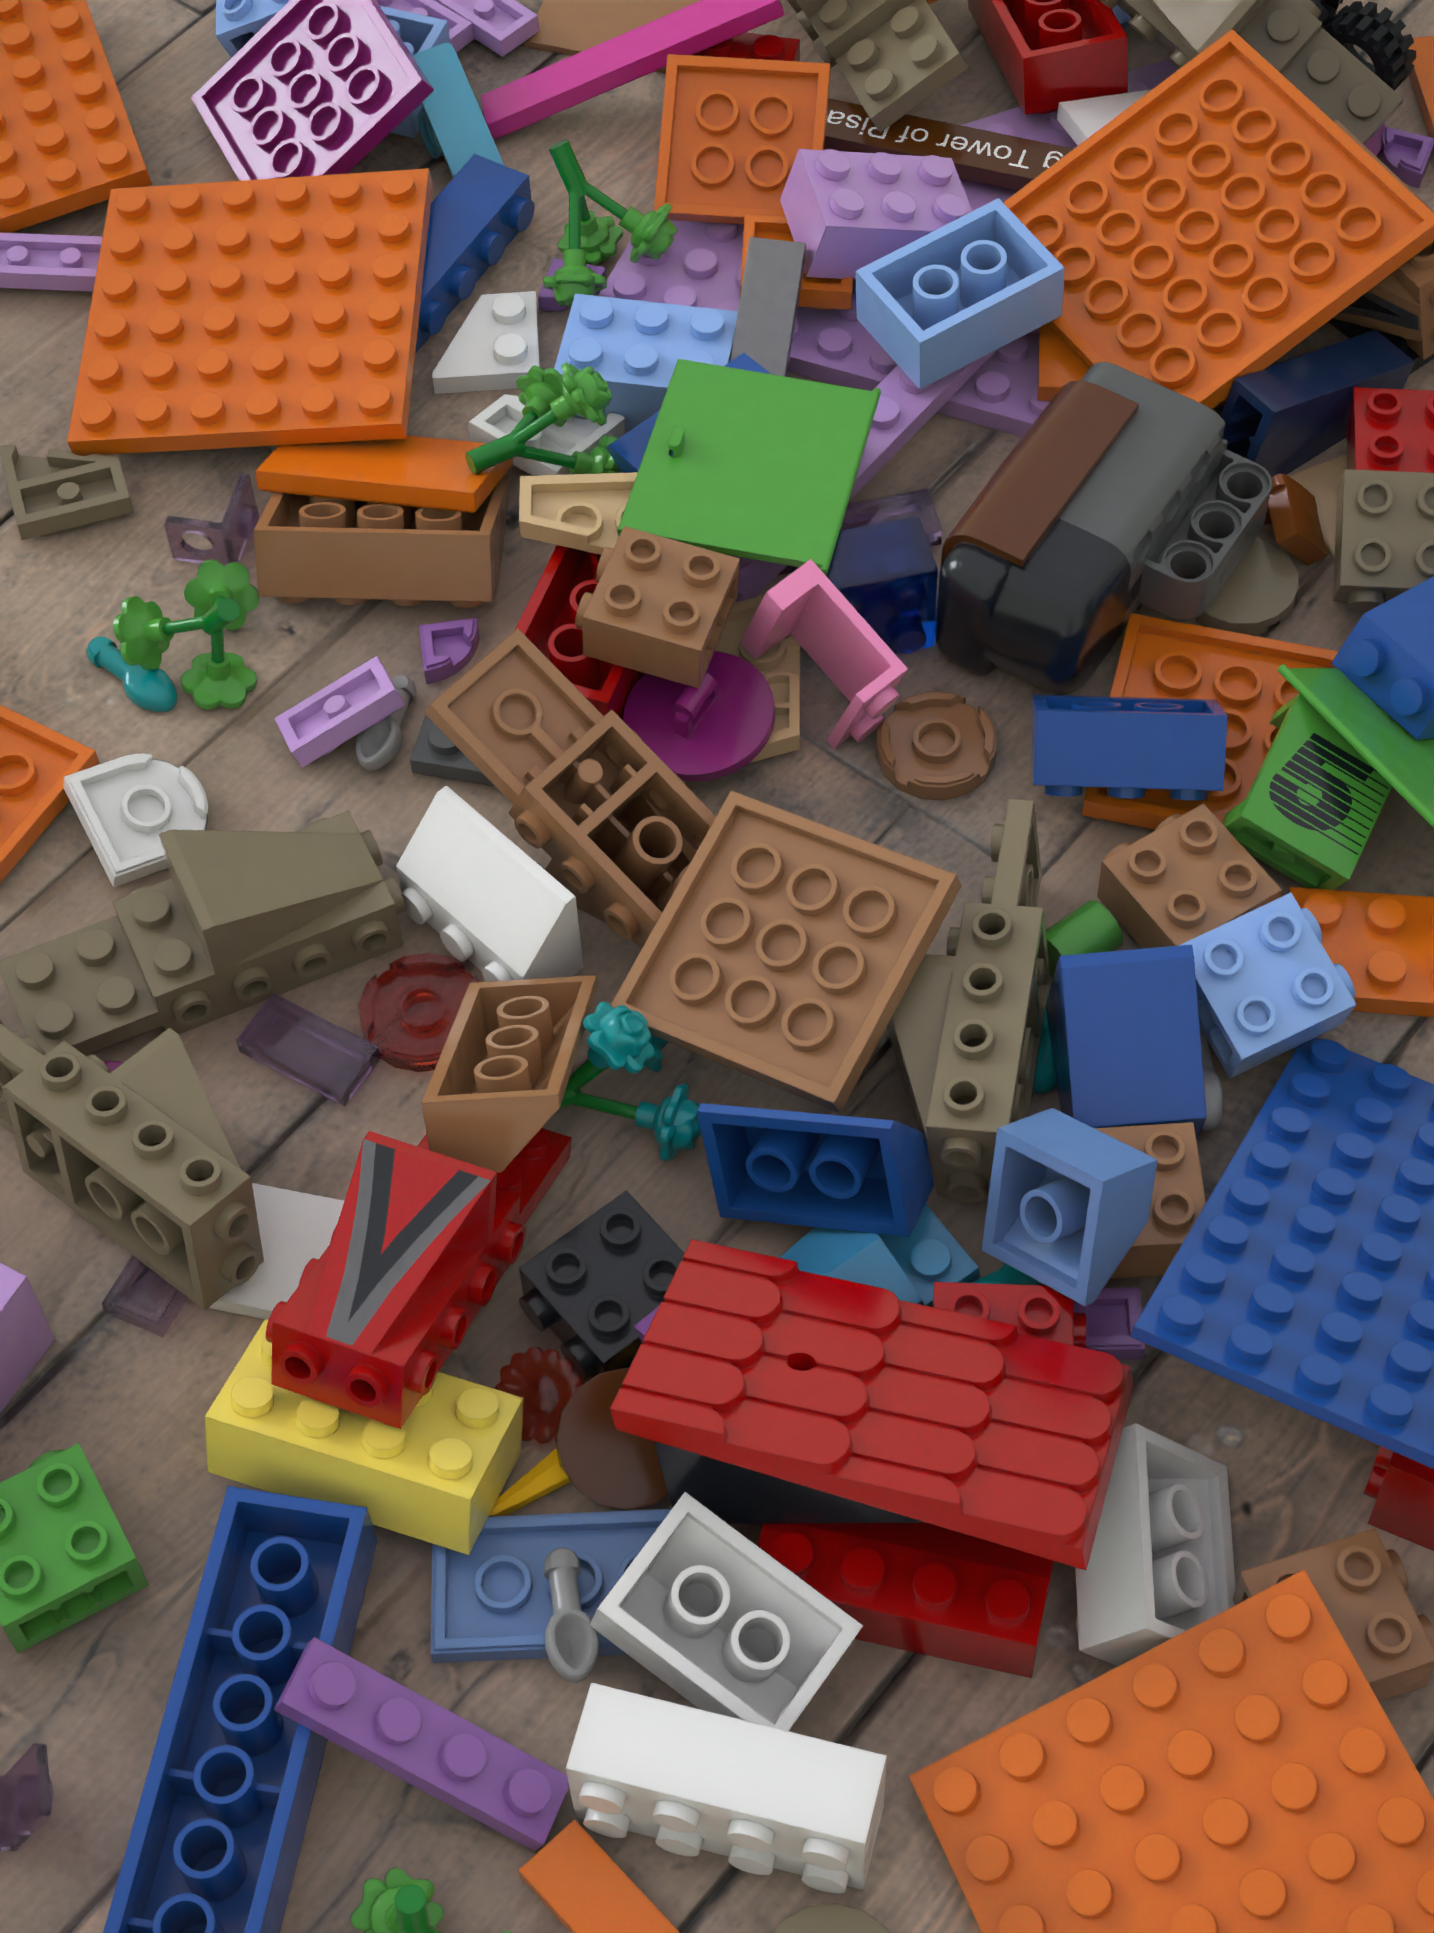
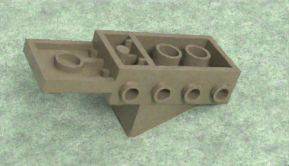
M787 0L797 13L796 17L814 41L812 44L825 63H830L831 68L837 64L839 65L869 118L880 133L969 68L928 0Z
M1100 0L1111 10L1118 5L1132 18L1128 24L1146 42L1152 45L1157 40L1172 53L1168 59L1177 69H1180L1233 29L1333 122L1338 120L1364 146L1403 103V98L1322 28V22L1317 19L1321 15V11L1311 0Z
M1008 799L1004 824H994L991 861L998 862L996 876H985L982 903H964L960 928L950 927L946 956L925 954L887 1025L888 1035L920 1131L925 1132L937 1195L950 1196L957 1201L965 1203H977L988 1199L997 1128L1030 1116L1036 1069L1046 1014L1045 1005L1051 982L1043 907H1037L1042 873L1034 800Z
M349 811L330 818L315 820L306 827L294 832L168 830L160 833L159 837L171 873V879L153 886L140 887L129 895L112 901L117 914L114 917L0 960V972L27 1037L37 1042L46 1054L65 1040L86 1056L160 1026L163 1027L164 1031L171 1028L176 1033L181 1034L402 947L404 945L397 914L406 911V906L394 877L390 876L383 879L377 866L383 864V860L372 832L366 830L360 833Z
M0 1019V1124L15 1135L23 1172L204 1310L209 1308L234 1286L248 1281L254 1275L258 1266L264 1262L251 1176L241 1170L179 1034L168 1028L111 1072L100 1058L95 1055L85 1056L65 1040L46 1054L37 1042L29 1037L21 1039L6 1028Z

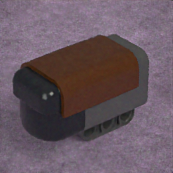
M1108 362L1095 363L1088 369L1080 381H1071L1062 386L946 538L941 553L935 624V640L940 654L950 662L978 676H986L996 667L1051 694L1064 695L1080 689L1092 677L1122 635L1130 615L1140 609L1143 604L1179 620L1198 617L1208 608L1262 531L1272 489L1271 475L1261 465L1226 449L1228 441L1223 439L1225 422L1214 410L1118 365Z

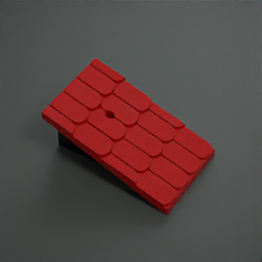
M691 1239L683 1255V1261L680 1262L663 1297L664 1302L660 1303L644 1336V1343L640 1345L622 1382L623 1387L619 1389L610 1407L616 1430L654 1441L672 1508L684 1492H686L727 1524L929 1523L1087 1570L1134 1388L1130 1366L1121 1364L1115 1356L1106 1352L1018 1334L1017 1325L898 1300L893 1292L884 1288L800 1271L796 1261Z

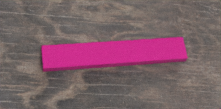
M700 0L481 95L485 121L493 139H498L667 66L668 54L694 55L783 17L785 14L781 0Z

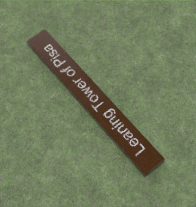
M828 99L824 150L833 149L861 153L884 152L912 156L935 155L952 158L960 179L1019 191L1074 149L908 114L902 116L880 133L862 105Z

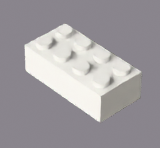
M595 1683L590 1684L565 1768L575 1817L584 1820L583 1824L586 1828L597 1834L612 1838H624L627 1836L628 1831L656 1838L655 1842L660 1848L682 1856H697L700 1850L728 1856V1862L732 1866L752 1874L769 1875L772 1873L773 1868L802 1875L801 1880L804 1884L827 1893L841 1894L846 1891V1887L864 1891L884 1808L887 1755Z

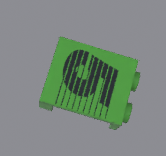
M1299 693L1274 713L1270 724L1279 728V731L1246 799L1225 814L1222 824L1250 855L1306 888L1329 889L1333 891L1350 879L1392 786Z

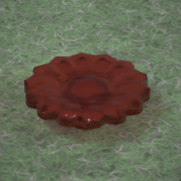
M531 1347L526 1353L518 1352L513 1354L510 1365H505L500 1369L501 1381L494 1389L523 1397L522 1440L529 1442L535 1439L539 1443L545 1444L551 1442L553 1437H555L560 1411L576 1388L583 1384V1380L580 1375L574 1373L573 1362L570 1359H561L557 1350L547 1349L543 1351L540 1347Z

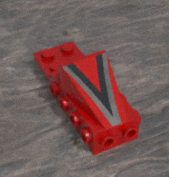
M542 1127L503 1172L497 1173L430 1151L427 1133L418 1146L369 1131L362 1141L330 1245L319 1259L312 1258L307 1263L302 1272L298 1288L287 1302L280 1301L277 1303L269 1317L266 1327V1340L272 1343L271 1384L401 1429L422 1396L426 1395L432 1388L438 1372L452 1351L456 1350L462 1343L468 1327L482 1306H486L490 1301L496 1285L510 1264H514L519 1257L526 1235L525 1224L569 1160L572 1137Z

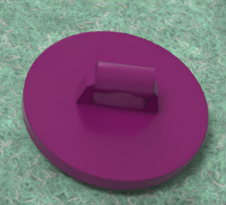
M715 651L699 689L645 673L634 685L626 700L623 721L637 733L641 740L682 781L700 782L727 776L750 763L762 751L770 739L776 713L771 688L761 672L738 656Z

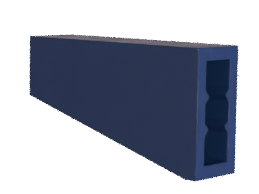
M1375 329L1274 364L1264 370L1237 377L1233 382L1220 415L1225 422L1223 439L1228 441L1226 449L1261 465L1268 471L1271 478L1277 474L1287 475L1346 438V426L1354 387L1403 389L1415 361Z

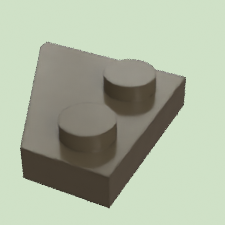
M15 445L0 446V460L22 540L134 513L119 456L101 454L79 456L71 451L49 449L47 458L18 455Z

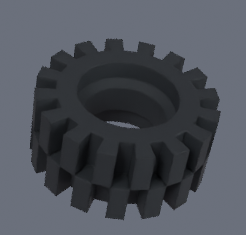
M1356 1L1350 6H1344L1323 29L1395 91L1415 66L1411 63L1416 59V50L1408 49L1414 43L1412 35L1403 36L1401 34L1406 25L1401 19L1395 24L1389 20L1393 12L1385 7L1380 13H1377V3L1369 1L1363 7L1361 1ZM1354 45L1364 50L1371 58L1373 64L1365 61L1357 53Z

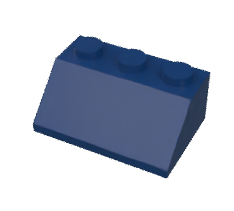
M1032 694L1031 777L1033 785H1045V794L1062 797L1082 795V787H1107V796L1115 798L1145 797V789H1170V798L1205 800L1207 799L1208 790H1224L1228 715L1217 700Z
M701 1103L697 1110L719 1215L723 1218L910 1237L934 1187L925 1132L895 1120Z

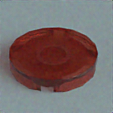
M432 953L403 956L389 963V970L383 972L378 978L375 974L365 985L359 1003L363 1036L374 1054L395 1068L414 1072L435 1070L469 983H477L479 980L476 976L474 978L471 973L465 970L464 964L452 957Z

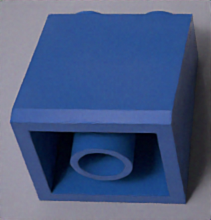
M1434 576L1364 613L1331 662L1332 665L1344 673L1360 690L1417 740L1434 738Z
M1192 945L1059 956L1045 1007L1061 1112L1092 1128L1193 1122L1197 1140L1207 1116L1195 962Z

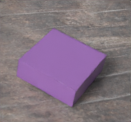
M1140 1287L1103 1288L1094 1303L1083 1306L1073 1300V1313H1086L1087 1349L1106 1352L1117 1359H1143L1145 1343L1131 1337L1133 1327L1142 1313Z

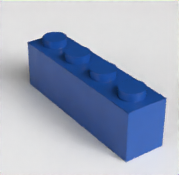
M474 154L431 203L416 353L431 335H435L441 330L446 317L457 304L470 296L476 282L491 265L493 266L499 262L505 248L520 231L526 230L530 225L535 206L531 200L529 175Z

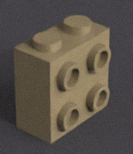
M1345 469L1337 487L1333 601L1348 602V607L1354 610L1370 611L1434 576V473Z

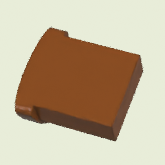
M1277 474L1272 477V489L1264 525L1272 524L1277 545L1308 566L1328 556L1315 497L1294 479L1285 474Z

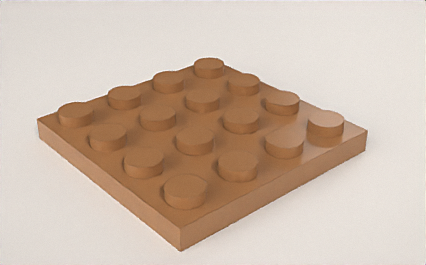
M731 790L611 1005L614 1008L623 1005L627 1006L630 1010L640 1012L647 1020L651 1035L841 1113L962 885L957 874Z

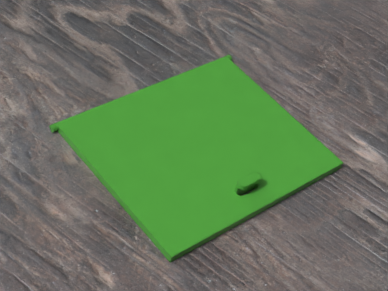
M678 359L621 518L618 536H620L623 527L626 526L737 557L794 567H801L811 559L827 575L881 390L874 388L873 391Z
M1282 664L1277 671L1434 828V738L1422 740L1414 738L1338 668H1288L1285 664Z

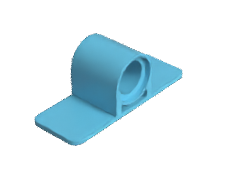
M446 42L413 54V58L434 88V91L421 103L422 109L417 117L421 137L430 155L434 159L444 156L453 178L474 154L504 165L453 45Z

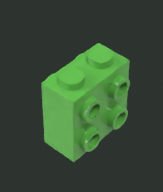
M79 1443L66 1450L59 1449L44 1453L36 1458L28 1469L0 1482V1623L17 1653L149 1586L137 1558Z

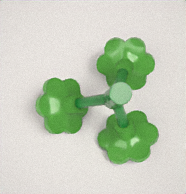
M214 559L206 560L200 564L197 578L188 581L184 590L186 601L195 607L193 618L171 621L169 618L163 617L160 607L155 602H144L138 596L126 598L122 603V614L117 615L113 622V632L121 642L120 650L124 661L131 666L140 664L144 670L157 669L161 664L162 653L169 648L170 640L174 634L202 629L205 633L211 635V652L200 654L192 660V668L181 675L182 690L192 694L195 705L202 709H214L220 705L229 709L242 706L246 701V693L255 689L257 676L252 669L244 666V660L241 656L224 651L223 630L232 631L242 627L246 620V613L258 606L260 599L258 597V590L249 583L250 574L248 569L239 562H231L224 566L221 562Z

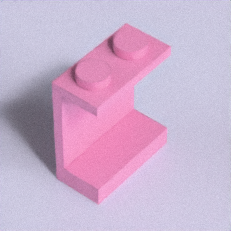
M810 559L765 593L740 643L756 660L789 634L792 635L850 701V704L826 740L835 749L851 736L858 743L878 728L879 724L885 719L881 714L889 709L900 697L895 688L908 668Z

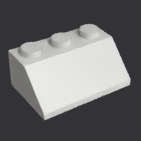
M447 785L438 791L396 865L401 894L406 906L405 912L416 923L422 925L427 922L440 934V938L447 950L461 962H464L466 959L470 960L482 971L486 982L574 976L584 967L576 896Z
M1137 1423L1123 1428L1087 1570L1075 1567L1077 1594L1076 1628L1079 1651L1120 1666L1235 1606L1233 1596L1236 1587L1226 1465Z
M684 1492L597 1608L590 1623L592 1628L700 1710L785 1731L791 1729L863 1627L862 1624L686 1492Z

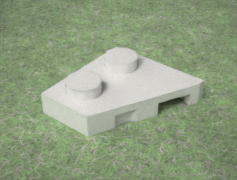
M536 291L483 294L479 297L432 372L435 394L517 389L516 381L520 376L527 375L532 366L540 367Z
M504 394L469 421L468 439L473 442L489 443L510 434L523 418L522 410L525 405L519 401L518 396ZM608 412L607 423L603 426H600L597 422L593 423L588 419L571 417L562 427L551 424L525 442V446L571 456L575 451L589 454L598 446L603 435L620 438L625 434V417ZM517 456L513 458L514 466L532 476L571 474L567 467Z

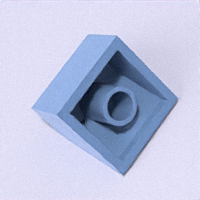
M1054 1108L997 1128L981 1250L1083 1306L1094 1303L1148 1223L1158 1160Z

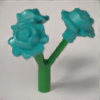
M605 1001L600 1002L596 1006L595 1013L588 1015L583 1020L584 1027L590 1033L587 1038V1044L590 1047L588 1059L570 1075L559 1109L575 1105L635 1120L636 1127L653 1130L654 1138L660 1144L659 1155L662 1161L672 1160L677 1155L678 1149H694L695 1140L701 1135L697 1116L700 1104L689 1099L690 1088L688 1084L676 1085L673 1095L666 1097L660 1105L641 1101L638 1106L581 1092L583 1086L609 1067L613 1070H620L624 1066L627 1071L633 1074H637L642 1070L643 1066L654 1072H659L662 1069L661 1060L663 1059L661 1050L668 1043L651 1035L647 1020L640 1012L630 1010L627 1006L620 1005L614 1008Z

